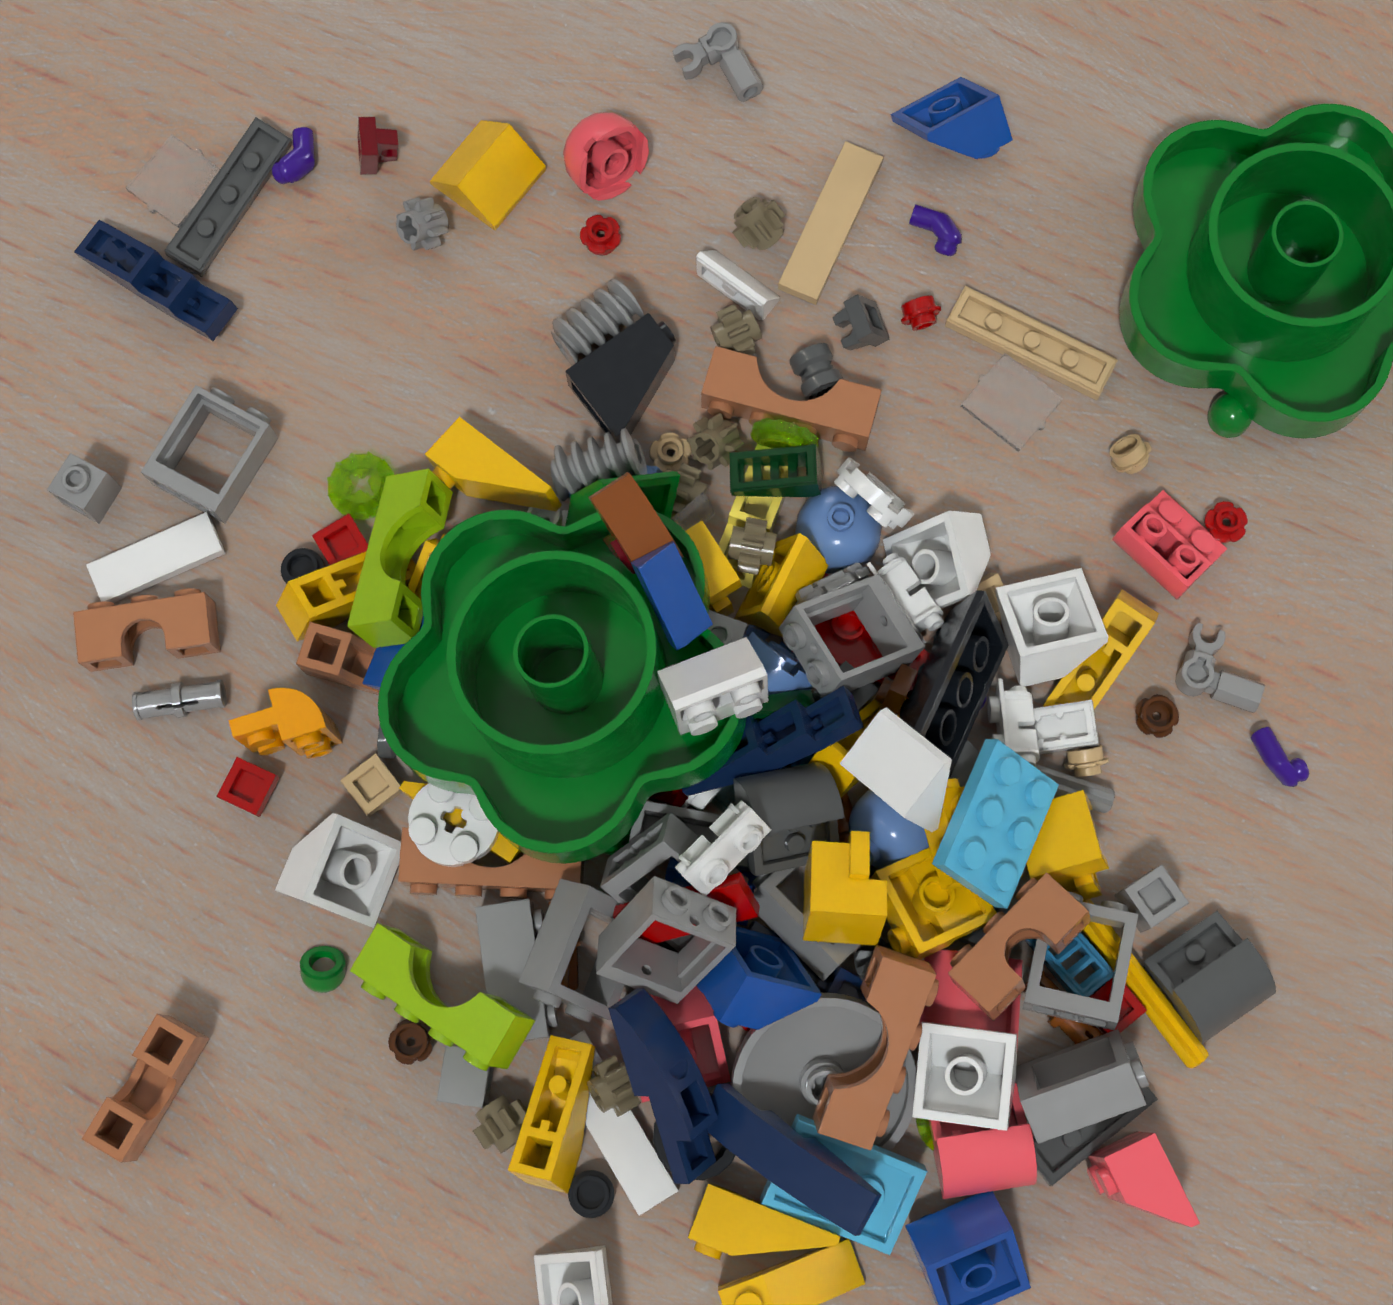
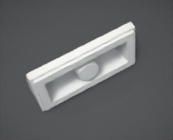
M716 250L700 251L697 254V275L743 309H750L758 320L763 321L779 302L780 297Z

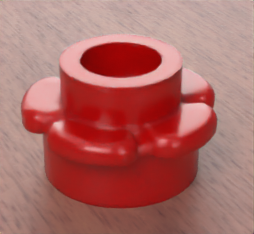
M594 215L586 220V226L580 230L581 242L595 255L603 256L610 254L620 244V225L612 217L603 218L602 215ZM599 231H603L605 235L603 237L597 236V233Z
M932 295L910 300L901 306L904 316L901 319V323L911 325L913 331L928 328L937 323L935 317L941 311V306H936Z
M1219 502L1214 506L1213 510H1208L1205 515L1204 524L1206 529L1221 543L1236 542L1246 533L1244 527L1248 523L1247 515L1242 508L1234 507V504L1231 502ZM1223 519H1228L1230 521V525H1224Z

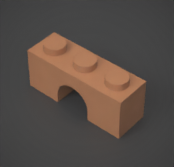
M181 589L174 592V597L161 599L154 595H140L131 598V603L114 605L113 602L106 601L95 602L87 606L88 610L73 612L77 660L80 665L90 672L134 666L133 647L136 639L143 632L155 628L163 630L166 650L177 659L221 652L216 603L205 592H201L200 589Z
M1047 872L1039 881L1035 878L1030 879L1018 891L1015 897L1018 902L1006 914L1003 911L995 914L983 928V932L986 935L974 947L970 944L964 946L950 962L953 968L948 974L953 983L993 1021L1026 988L1023 979L1009 966V955L1013 947L1025 939H1039L1047 943L1057 954H1060L1091 922L1089 911Z
M156 1014L132 1056L137 1058L132 1074L117 1094L112 1097H106L83 1135L82 1140L121 1163L137 1161L210 1038L172 1016Z

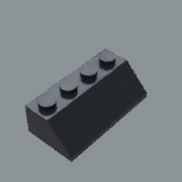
M975 591L949 611L942 628H939L935 633L931 652L926 662L920 666L917 673V682L909 699H906L902 704L900 719L952 759L948 779L952 775L1009 646L986 591Z

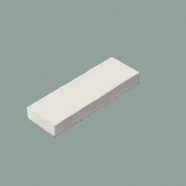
M205 512L86 564L101 602L115 603L226 554L210 515Z

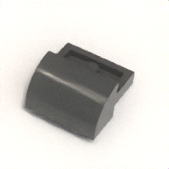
M813 762L733 778L736 805L742 800L771 829L762 839L759 846L747 854L749 872L753 875L759 876L805 866L812 841L839 842L837 820L844 818L842 801L833 776L822 763Z
M1218 911L1144 960L1146 971L1170 998L1175 1010L1201 1044L1276 993L1275 981L1262 956L1248 938L1245 940L1240 938Z

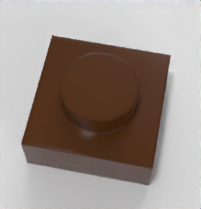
M901 664L894 680L885 676L875 698V701L882 704L880 710L887 707L895 715H898L918 672L917 670Z

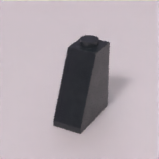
M649 313L565 371L570 389L603 432H609L616 443L620 442L621 429L626 428L629 434H632L675 361L673 344L676 343V339L673 333L663 321L657 324Z

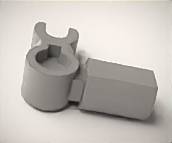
M720 22L714 24L709 28L706 35L698 39V43L694 45L689 43L681 44L672 51L676 63L685 58L693 59L692 63L682 68L686 80L697 77L704 65L708 63L713 65L720 62V67L739 101L745 102L759 95L763 90V84L743 50L739 49L735 28L728 23Z
M1197 623L1188 638L1192 650L1186 652L1183 665L1176 675L1175 682L1177 688L1183 694L1193 697L1206 692L1211 694V699L1255 713L1261 702L1265 684L1224 670H1220L1219 673L1215 672L1216 659L1213 655L1224 644L1226 638L1225 631L1220 630L1216 634L1213 643H1206L1200 635L1203 624Z

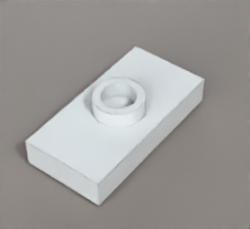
M1092 700L1033 708L1034 726H1019V729H1036L1039 754L1100 746Z

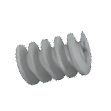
M617 279L608 281V292L600 288L594 291L595 303L588 298L582 299L580 302L581 312L575 308L568 309L566 312L568 323L558 317L553 320L554 333L551 331L552 337L572 366L579 362V353L587 356L593 352L591 346L593 343H596L598 346L606 343V334L609 333L613 337L619 334L620 324L626 327L634 323L633 315L636 314L640 318L645 316L630 290Z
M626 428L621 429L619 443L614 441L609 432L605 433L603 447H599L593 437H588L587 451L584 452L578 442L573 441L571 442V455L566 456L562 447L557 445L554 448V459L551 461L552 482L555 492L561 501L567 500L569 492L574 494L599 479L617 478L627 472L632 476L647 474L646 461L641 446L635 438L632 439Z

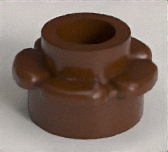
M1156 694L1150 699L1144 698L1137 704L1135 713L1138 715L1136 725L1139 730L1146 735L1154 734L1156 738H1163L1171 734L1173 731L1172 727L1177 725L1179 721V712L1175 704L1163 695ZM1153 713H1159L1160 720L1153 719Z
M408 1019L398 1023L395 1031L390 1033L388 1040L389 1049L396 1054L395 1058L402 1064L412 1065L417 1060L421 1062L429 1057L433 1049L431 1045L433 1038L428 1034L430 1027L427 1024L414 1023ZM410 1037L416 1040L414 1046L407 1044V1040Z

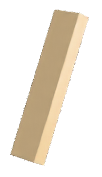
M845 141L779 280V290L814 305L817 304L882 166L883 156Z
M967 286L964 287L945 324V327L1096 401L1118 361Z

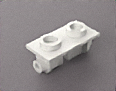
M892 553L883 560L884 566L878 571L869 562L867 564L874 575L879 574L923 644L926 643L920 632L926 628L929 631H934L941 627L944 623L941 617L943 611L937 606L925 587L912 596L909 595L908 592L921 584V581L908 564L907 559L903 556L899 557L897 553Z
M998 679L995 696H989L987 702L989 723H996L997 734H993L992 739H998L1036 767V762L1040 759L1036 729H1019V726H1034L1032 694L1027 692L1025 686L1020 685L1010 688L1009 691H1004L1003 679Z
M742 800L736 806L731 803L727 810L709 827L718 836L713 844L701 835L678 857L681 861L675 868L704 896H707L715 887L722 884L728 874L748 853L754 851L762 839L771 831L753 809Z

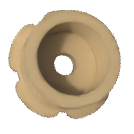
M676 433L662 434L658 441H654L651 444L649 450L650 458L654 460L653 465L662 472H666L667 469L679 471L682 463L689 465L688 457L692 454L690 443L685 438L680 439ZM668 450H673L675 452V454L671 457L668 456L666 453Z
M1136 434L1119 439L1109 451L1112 458V467L1117 472H1126L1127 474L1141 471L1148 464L1149 453L1152 450L1151 445L1148 442H1143L1141 437Z
M1102 745L1067 750L1068 763L1064 764V767L1066 769H1074L1075 777L1091 776L1102 773L1101 765L1108 763L1109 758L1104 757Z

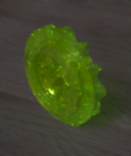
M765 418L754 422L750 433L751 438L758 445L770 448L816 444L818 449L819 438L814 433H811L807 427H800L795 425L794 422L789 423L782 419L772 420Z
M369 451L366 454L350 453L346 459L341 462H335L334 470L327 477L328 496L333 506L344 516L350 513L351 517L357 520L376 517L386 476L394 475V472L384 459L374 456ZM350 476H357L359 479L371 476L367 482L374 495L372 496L362 490H358L355 494L351 493L355 487L351 482Z

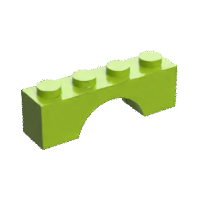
M429 468L386 476L347 625L348 628L373 648L405 644L420 630L423 617L422 602L406 586V571L412 556L419 546L430 536L444 529L453 494Z
M377 923L350 969L353 974L364 980L361 988L379 999L385 1000L386 996L397 1003L394 1010L402 1017L414 1023H418L421 1020L429 1025L431 1028L428 1034L440 1043L452 1047L455 1043L466 1051L463 1059L483 1071H487L489 1067L508 1069L536 1020L503 998L483 992L478 993L471 1000L459 1006H447L437 996L431 982L430 963L432 951L400 929Z

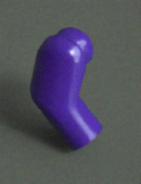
M299 127L292 131L293 150L283 156L272 167V175L278 183H294L313 170L315 152L313 131L310 128Z
M915 204L909 225L933 232L938 237L935 244L936 252L946 256L955 255L957 245L962 243V234L947 214Z
M1270 727L1261 728L1252 734L1251 741L1261 759L1282 785L1296 787L1298 782L1308 779L1309 769L1305 761L1301 758H1294L1289 761Z

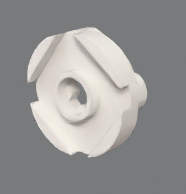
M848 457L837 470L839 476L834 483L851 498L854 499L858 494L871 505L866 510L868 514L885 528L889 526L895 529L897 525L903 528L914 516V512L910 509L902 508L905 503L872 473L863 474L858 469L860 464Z
M428 783L421 788L411 803L408 814L409 836L424 856L439 865L458 867L471 863L476 859L479 860L492 849L497 841L499 831L484 814L476 795L455 793ZM455 809L463 810L461 817L467 821L464 828L456 827L453 833L445 831L447 823L443 820L446 812L453 813Z

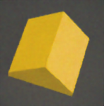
M481 120L433 176L430 184L496 231L546 171V165L509 123Z
M798 533L775 543L771 566H760L758 575H756L753 585L749 588L734 619L747 623V625H755L766 632L783 637L779 627L797 603L795 594L798 590L821 580L828 568L825 558L806 536Z

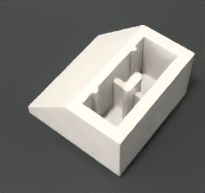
M747 637L657 671L661 689L680 735L691 732L692 736L707 733L718 726L717 721L734 714L736 718L748 717L763 708L762 704L768 702L767 673Z

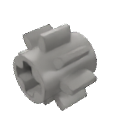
M417 197L404 201L403 205L406 212L396 215V228L400 238L405 243L411 244L412 250L420 248L429 250L441 246L439 236L448 233V217L444 209L434 204L432 197L422 200Z

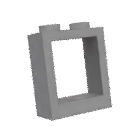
M195 385L141 470V473L152 485L204 513L207 512L211 517L225 524L278 437L269 425L271 419L262 412L252 407L244 411L234 406V399L223 391L213 387L208 392ZM209 413L254 436L219 494L174 471Z
M879 574L795 605L779 627L785 644L794 652L806 672L809 683L817 689L822 698L843 685L849 691H853L885 676L892 675L898 672L901 664L909 667L925 648V645ZM854 610L883 657L843 673L814 625Z
M669 812L608 858L600 888L620 904L630 902L649 882L645 877L647 873L671 856L680 862L681 860L678 857L699 836ZM734 868L728 875L736 874L740 871ZM742 874L748 884L749 879L744 874ZM690 934L665 942L680 952L695 935Z
M799 867L757 876L752 884L757 888L753 894L760 905L759 916L824 981L860 944L803 941V914L777 888Z
M653 876L599 935L596 974L635 989L644 988L649 994L678 1004L736 946V908ZM655 920L695 935L679 953L638 938ZM642 969H645L648 975L644 974Z
M564 879L559 880L519 980V983L536 990L533 999L555 1008H559L562 1002L567 1005L564 1013L590 1023L593 1015L611 1021L608 1008L619 1001L625 984L596 974L597 958L583 994L561 985L588 913L610 924L614 920V908L616 905H620V903L589 885Z
M1069 892L1089 911L1091 922L1122 928L1109 1001L1039 986L1048 944L1037 939L1022 1009L1115 1030L1119 1020L1139 914L1128 912L1129 907L1127 905L1114 901H1102L1101 906L1082 902L1083 897L1081 895Z
M1118 1029L1016 1066V1082L1020 1102L1038 1144L1146 1106L1141 1088L1149 1086V1082L1143 1070V1065L1133 1041L1124 1044Z

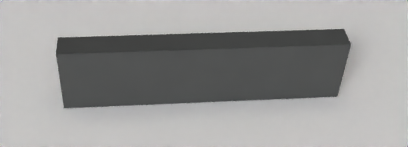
M255 117L164 250L166 256L203 277L271 177L273 165L279 162L292 146V139Z

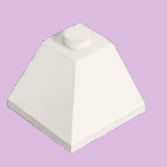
M947 511L883 539L886 556L897 553L899 557H905L921 581V584L908 592L909 595L912 596L925 587L940 608L964 600L977 591L991 556L982 515L979 513Z
M1082 568L996 587V597L1003 631L1009 645L1007 651L1020 686H1029L1064 678L1108 642V634Z
M332 813L292 848L275 891L374 928L399 866L401 841L341 815Z

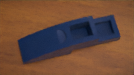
M638 988L612 1005L608 1010L634 1096H646L650 1099L674 1183L690 1184L716 1162L707 1128L717 1121L718 1117L702 1074L685 1042L655 1000L644 988Z

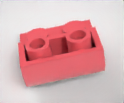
M1164 490L1151 502L1144 505L1121 527L1112 539L1176 600L1227 550L1220 541L1215 539L1206 528Z
M940 950L924 958V961L929 962L937 974L935 979L939 981V986L933 1004L930 1007H924L920 1023L930 1022L1017 1034L1018 1045L1021 994L993 1021L953 983L948 974L953 968L950 962L959 951ZM1009 958V966L1022 978L1023 960Z
M1015 1083L1007 1131L929 1120L934 1144L933 1154L943 1199L1036 1184L1037 1163L1030 1124H1027L1025 1112L1020 1102L1017 1083Z

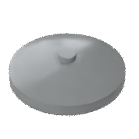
M822 993L818 1002L759 1030L752 1028L749 1030L735 1057L731 1086L760 1111L772 1110L790 1127L796 1114L813 1120V1114L828 1074L845 1073L854 1070L864 1064L874 1054L882 1033L881 1016L872 1005L858 998L837 993ZM910 1049L903 1063V1066L906 1067L903 1086L898 1094L892 1093L887 1106V1110L890 1111L887 1129L881 1138L876 1136L874 1145L889 1151L900 1141L913 1115L917 1070Z

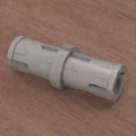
M222 680L188 686L178 682L171 684V688L134 692L132 694V708L136 720L175 714L177 718L187 717L188 712L225 708L227 705L226 689Z

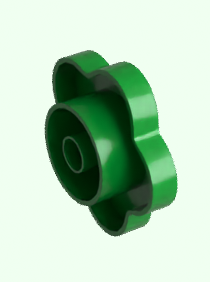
M1318 104L1296 110L1266 129H1258L1233 121L1207 120L1186 125L1167 136L1152 153L1134 195V224L1144 252L1124 288L1120 301L1119 321L1128 349L1146 370L1166 382L1187 388H1218L1224 390L1240 403L1250 419L1273 433L1286 437L1307 439L1326 436L1344 428L1380 392L1388 378L1393 362V133L1381 121L1360 109L1341 104Z
M495 510L475 515L456 525L439 541L431 553L424 570L421 586L423 626L397 652L384 674L378 696L380 726L391 749L416 775L443 790L476 795L480 807L488 820L505 839L521 852L535 859L550 863L566 864L585 861L606 852L616 845L633 827L647 799L651 795L692 786L717 772L730 759L738 747L744 733L747 717L736 718L735 714L717 721L718 726L701 735L692 736L691 732L679 734L661 689L657 671L722 647L724 644L707 629L679 650L670 645L636 573H630L612 555L603 541V538L608 536L610 532L598 512L588 515L571 525L558 526L531 513L516 510ZM656 512L683 554L682 560L709 614V586L699 551L681 526L665 515Z

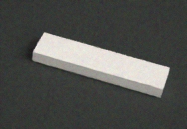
M585 1030L570 1038V1040L593 1045ZM596 1048L592 1068L603 1061ZM592 1070L591 1079H593V1078L596 1077L595 1074H594V1072H593V1070ZM589 1091L585 1124L634 1209L640 1216L679 1190L666 1167L658 1158L656 1150L633 1111L630 1110L617 1117L613 1108L603 1113L595 1104Z

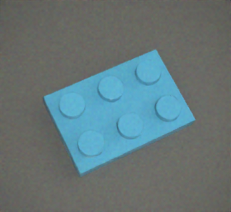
M985 739L932 864L992 906L1008 909L1059 784L998 739Z
M796 1114L791 1127L803 1138L815 1137L881 1193L882 1196L859 1236L852 1235L811 1210L769 1180H767L760 1196L761 1204L890 1255L928 1172L925 1165L874 1144L872 1149L868 1150L817 1133L814 1120Z

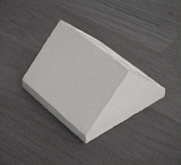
M886 707L877 713L840 762V765L905 819L930 832L939 829L952 759Z
M921 1022L922 1034L919 1042L912 1117L1007 1131L1016 1081L1017 1034Z
M606 1245L534 1255L539 1305H613Z

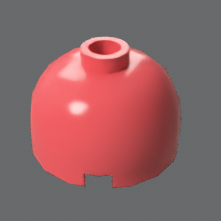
M609 112L594 113L582 119L572 129L566 139L563 151L568 175L583 193L598 201L612 199L625 192L631 186L629 182L625 181L632 177L635 170L639 174L642 173L649 154L648 140L636 125L620 115Z

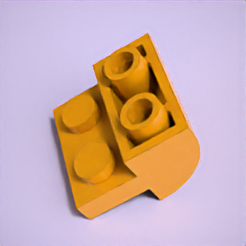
M291 688L268 689L272 707L228 720L233 738L253 753L258 751L259 755L279 752L285 749L286 744L298 755L306 754V758L312 759L331 753L333 751L331 746L342 743L339 730L334 721L310 697Z

